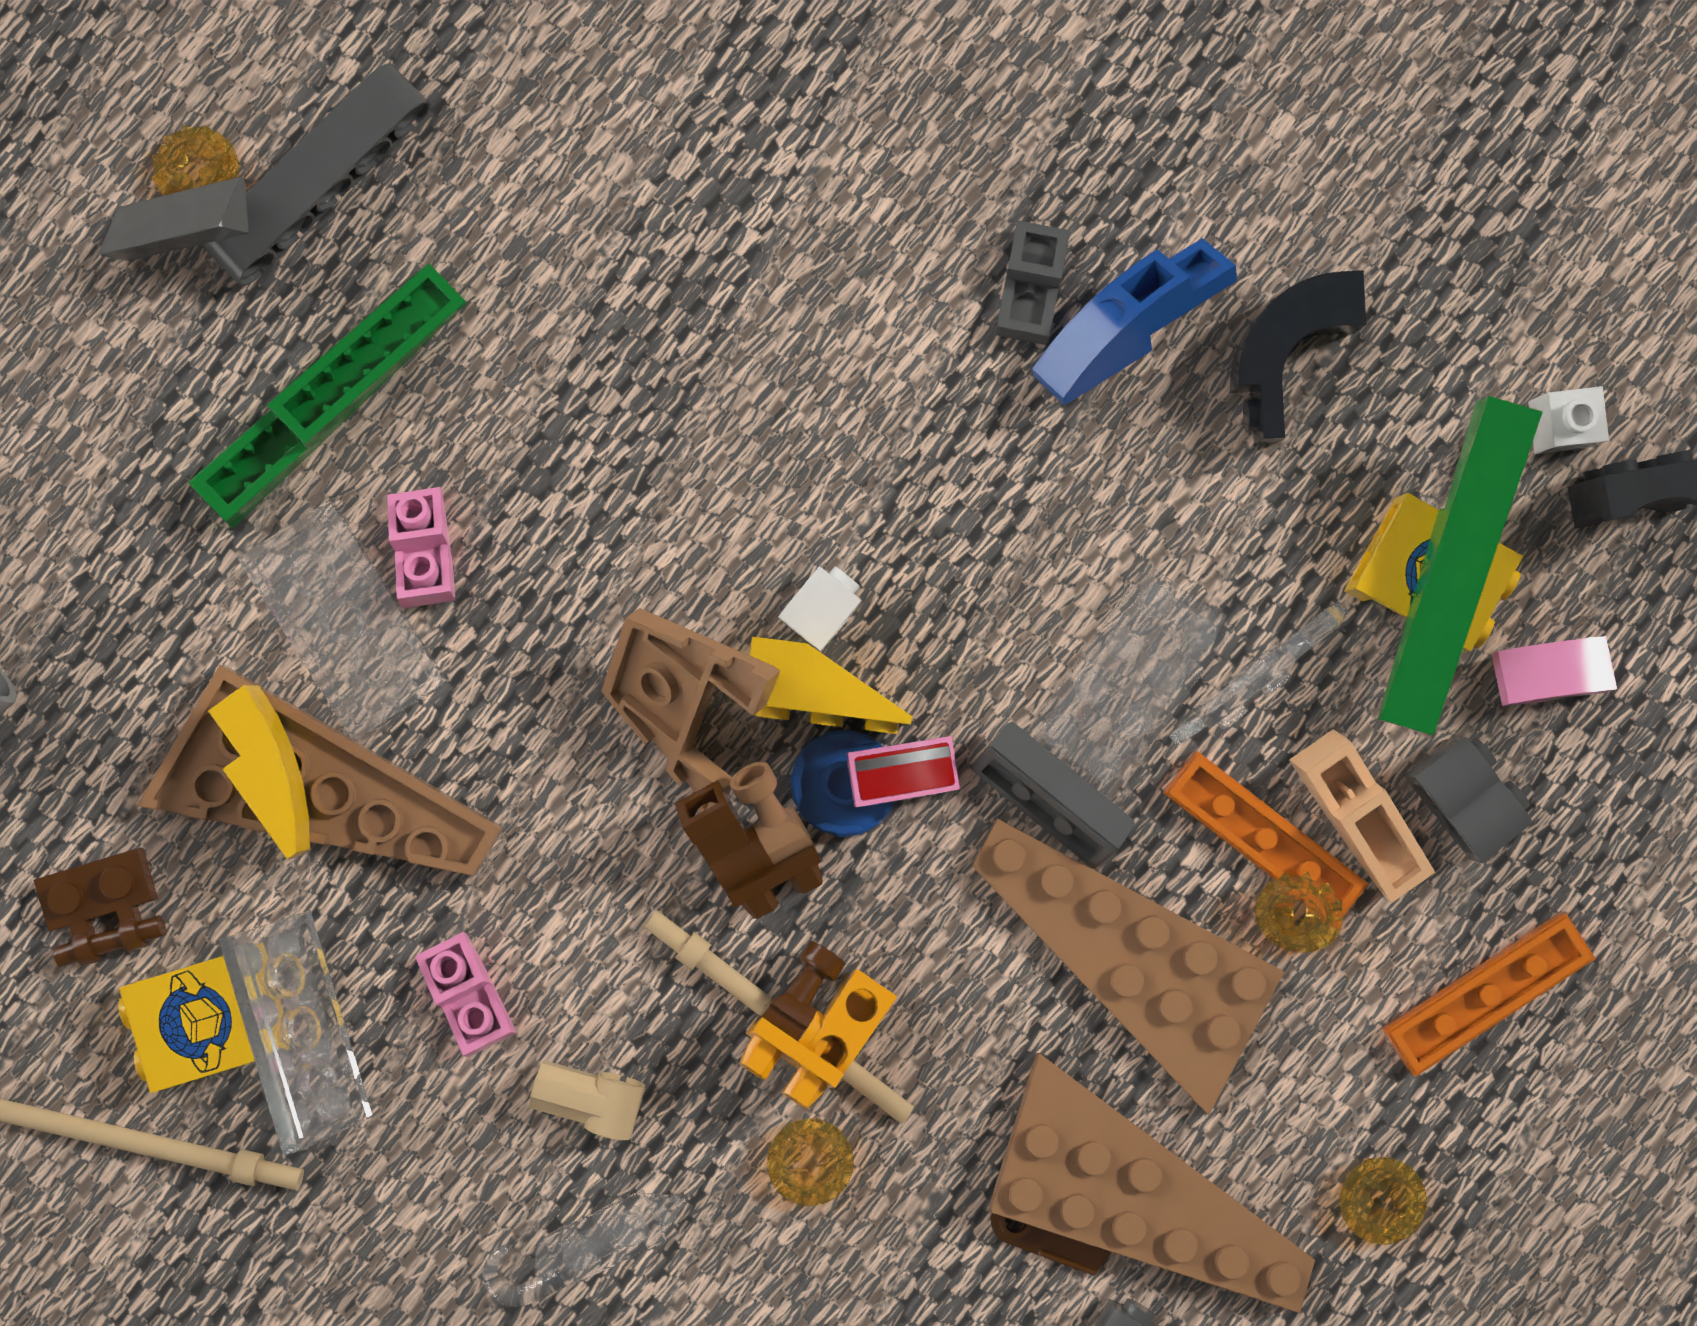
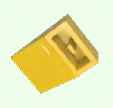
M752 637L750 656L773 665L780 670L767 705L758 711L755 716L789 720L790 709L811 712L810 723L843 727L844 716L866 719L865 730L898 734L899 723L911 725L912 716L808 643Z

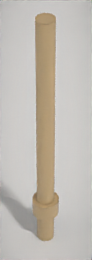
M658 910L655 911L645 924V929L677 952L675 958L691 971L695 967L758 1015L764 1006L773 999L709 950L711 944L696 932H693L690 936ZM854 1060L844 1072L842 1077L844 1081L900 1124L912 1112L914 1108L912 1104Z
M0 1099V1122L231 1175L232 1182L255 1186L257 1182L298 1191L303 1180L304 1169L264 1160V1154L241 1149L236 1154Z

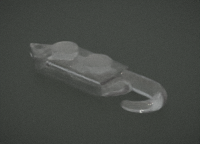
M1342 602L1333 603L1282 644L1275 643L1195 706L1191 710L1193 714L1175 729L1169 737L1179 746L1205 727L1211 729L1218 724L1224 730L1235 723L1248 711L1243 704L1260 690L1267 696L1290 679L1291 675L1286 669L1328 636L1344 620L1347 615L1345 604Z
M642 1188L547 1234L540 1240L535 1252V1263L539 1276L518 1286H508L499 1278L498 1265L509 1253V1247L502 1245L494 1250L485 1261L483 1270L485 1288L493 1299L502 1305L511 1307L529 1305L564 1287L569 1288L665 1242L667 1238L665 1232L685 1204L686 1197L646 1193L645 1189ZM674 1202L676 1208L673 1210L669 1209L667 1203Z

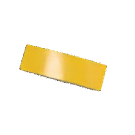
M243 685L208 710L240 755V757L222 770L286 859L302 856L310 850L309 815L304 784L293 747L279 716L259 685Z

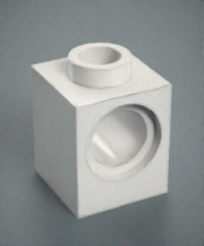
M1603 386L1548 392L1528 401L1529 408L1543 411L1533 440L1535 454L1587 449L1609 441Z
M819 566L778 618L819 652H822L862 603V600L854 594L860 586L836 566L830 573H827Z

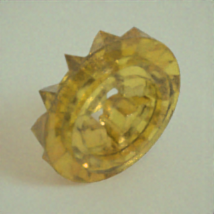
M182 125L179 131L172 135L163 136V143L158 152L151 155L154 162V175L151 178L162 196L198 187L193 178L187 173H178L181 171V168L189 165V148L199 160L210 162L207 163V166L199 169L200 178L198 183L200 187L239 177V161L233 146L223 135L205 125L203 127Z
M1285 871L1279 879L1272 882L1267 881L1258 895L1255 904V917L1262 933L1277 946L1293 952L1308 953L1327 947L1339 935L1344 921L1342 899H1337L1331 892L1329 882L1322 885L1312 880L1309 872L1299 877L1290 876ZM1299 898L1305 899L1306 911L1309 913H1306L1304 919H1301L1300 925L1296 926L1294 925L1296 918L1293 917L1294 910L1292 908L1296 901H1299Z
M819 1117L795 1119L778 1131L769 1147L767 1155L768 1174L776 1190L791 1202L805 1206L821 1205L840 1195L850 1181L854 1166L852 1147L838 1126L832 1125ZM803 1140L806 1141L807 1146L811 1147L814 1154L832 1152V1154L826 1156V1159L819 1162V1182H816L814 1174L811 1175L807 1167L799 1169L797 1167L788 1168L794 1166L795 1162L802 1158Z
M1387 1155L1378 1158H1364L1361 1164L1352 1170L1346 1171V1179L1342 1189L1338 1191L1341 1208L1340 1214L1348 1227L1361 1239L1379 1245L1394 1244L1412 1235L1420 1226L1427 1208L1426 1190L1419 1175L1409 1165ZM1370 1186L1372 1189L1376 1188L1382 1192L1388 1186L1392 1187L1393 1189L1389 1197L1399 1212L1395 1214L1390 1209L1387 1211L1382 1207L1372 1212L1370 1209L1374 1201L1368 1196L1369 1192L1365 1190L1366 1187Z

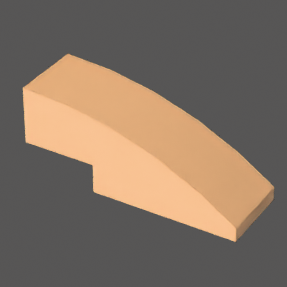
M1332 729L1289 759L1303 783L1355 858L1390 903H1393L1436 873L1387 791L1375 782L1350 740Z

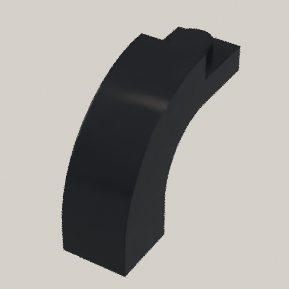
M1364 270L1331 272L1303 280L1277 296L1247 328L1233 359L1230 374V393L1251 392V399L1244 401L1243 422L1245 431L1253 432L1254 445L1276 444L1285 438L1282 376L1285 362L1293 347L1298 342L1309 337L1354 334L1367 325Z

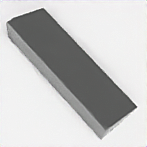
M237 177L118 207L102 243L101 256L132 261L248 234L245 178Z
M1014 722L1007 723L970 766L973 772L1093 869H1096L1119 850L1135 825L1134 820Z

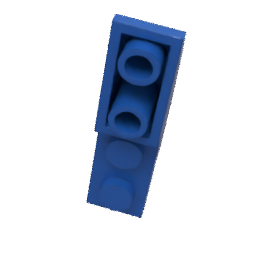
M1203 238L1171 258H1167L1156 249L1109 283L1074 316L1032 368L1033 376L1065 406L1151 352L1150 335L1237 281L1236 265Z

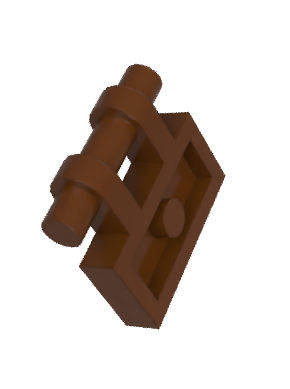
M143 847L33 880L48 932L70 926L72 942L56 946L53 949L54 959L59 967L77 962L81 966L99 962L104 954L123 948L128 952L145 948L148 945V941L166 935V925L160 915L142 920L138 904L158 899ZM116 911L119 919L118 928L96 934L92 918Z

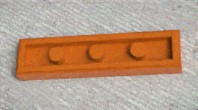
M1198 751L1193 752L1162 793L1334 926H1337L1369 884Z
M1560 912L1382 1028V1031L1410 1074L1416 1077L1596 958L1568 915Z

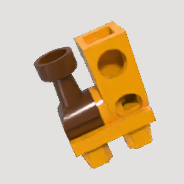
M809 941L800 955V961L805 968L783 995L771 999L764 1006L757 1019L754 1020L746 1032L751 1039L747 1043L739 1065L762 1080H766L780 1057L797 1068L781 1093L804 1109H808L823 1094L825 1089L836 1088L844 1072L851 1065L897 998L895 994L860 970L855 969L847 972L836 989V994L823 1013L811 1006L810 1004L823 979L835 981L846 965L836 954L814 941Z

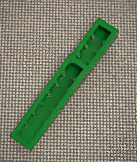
M428 263L268 403L267 406L270 411L188 483L233 529L466 305V301Z
M1487 396L1475 403L1445 508L1438 510L1377 720L1427 735H1434L1543 411L1492 396Z

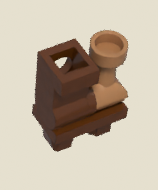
M755 762L743 767L730 781V787L737 799L742 804H753L759 821L748 827H745L719 780L675 803L682 828L693 845L697 846L716 879L726 891L734 908L742 905L754 919H759L774 911L778 902L772 888L790 880L797 894H805L823 883L818 866L822 861L813 840L798 813L793 808H783L773 794L777 787V778L766 762ZM709 802L718 803L695 815L698 808L703 804Z

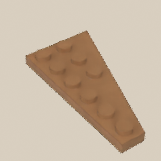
M219 665L137 806L154 810H165L184 814L188 817L213 820L268 833L222 770L240 757V755L208 712V710L243 685L259 684L226 665ZM260 686L279 716L294 750L304 784L309 815L310 842L323 845L329 844L353 849L356 852L406 860L409 863L472 876L478 873L504 827Z
M996 818L971 866L1209 1115L1280 982L1284 971Z
M1036 1053L988 1210L991 1213L1288 1310L1301 1312L1315 1259L1040 1053Z

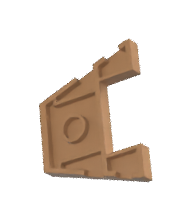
M639 608L625 618L601 692L644 744L653 740L669 760L666 771L678 785L686 781L696 792L719 780L729 797L732 790L730 787L732 777L693 746L715 686L750 714L754 715L767 705L780 670L773 665ZM709 802L703 804L698 810L703 812L718 803Z

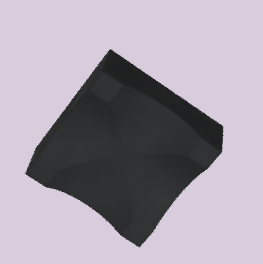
M1691 450L1656 456V459L1637 462V459L1607 464L1602 466V468L1583 472L1584 482L1567 487L1575 529L1598 525L1602 521L1630 517L1640 508L1652 509L1662 514L1686 509L1688 504L1697 505V459L1693 460Z

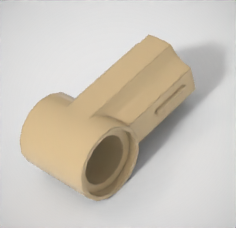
M543 1060L534 1081L529 1108L584 1123L586 1130L606 1138L629 1140L632 1136L645 1084L627 1077L626 1082L620 1081L621 1075L615 1073L600 1072L598 1075Z

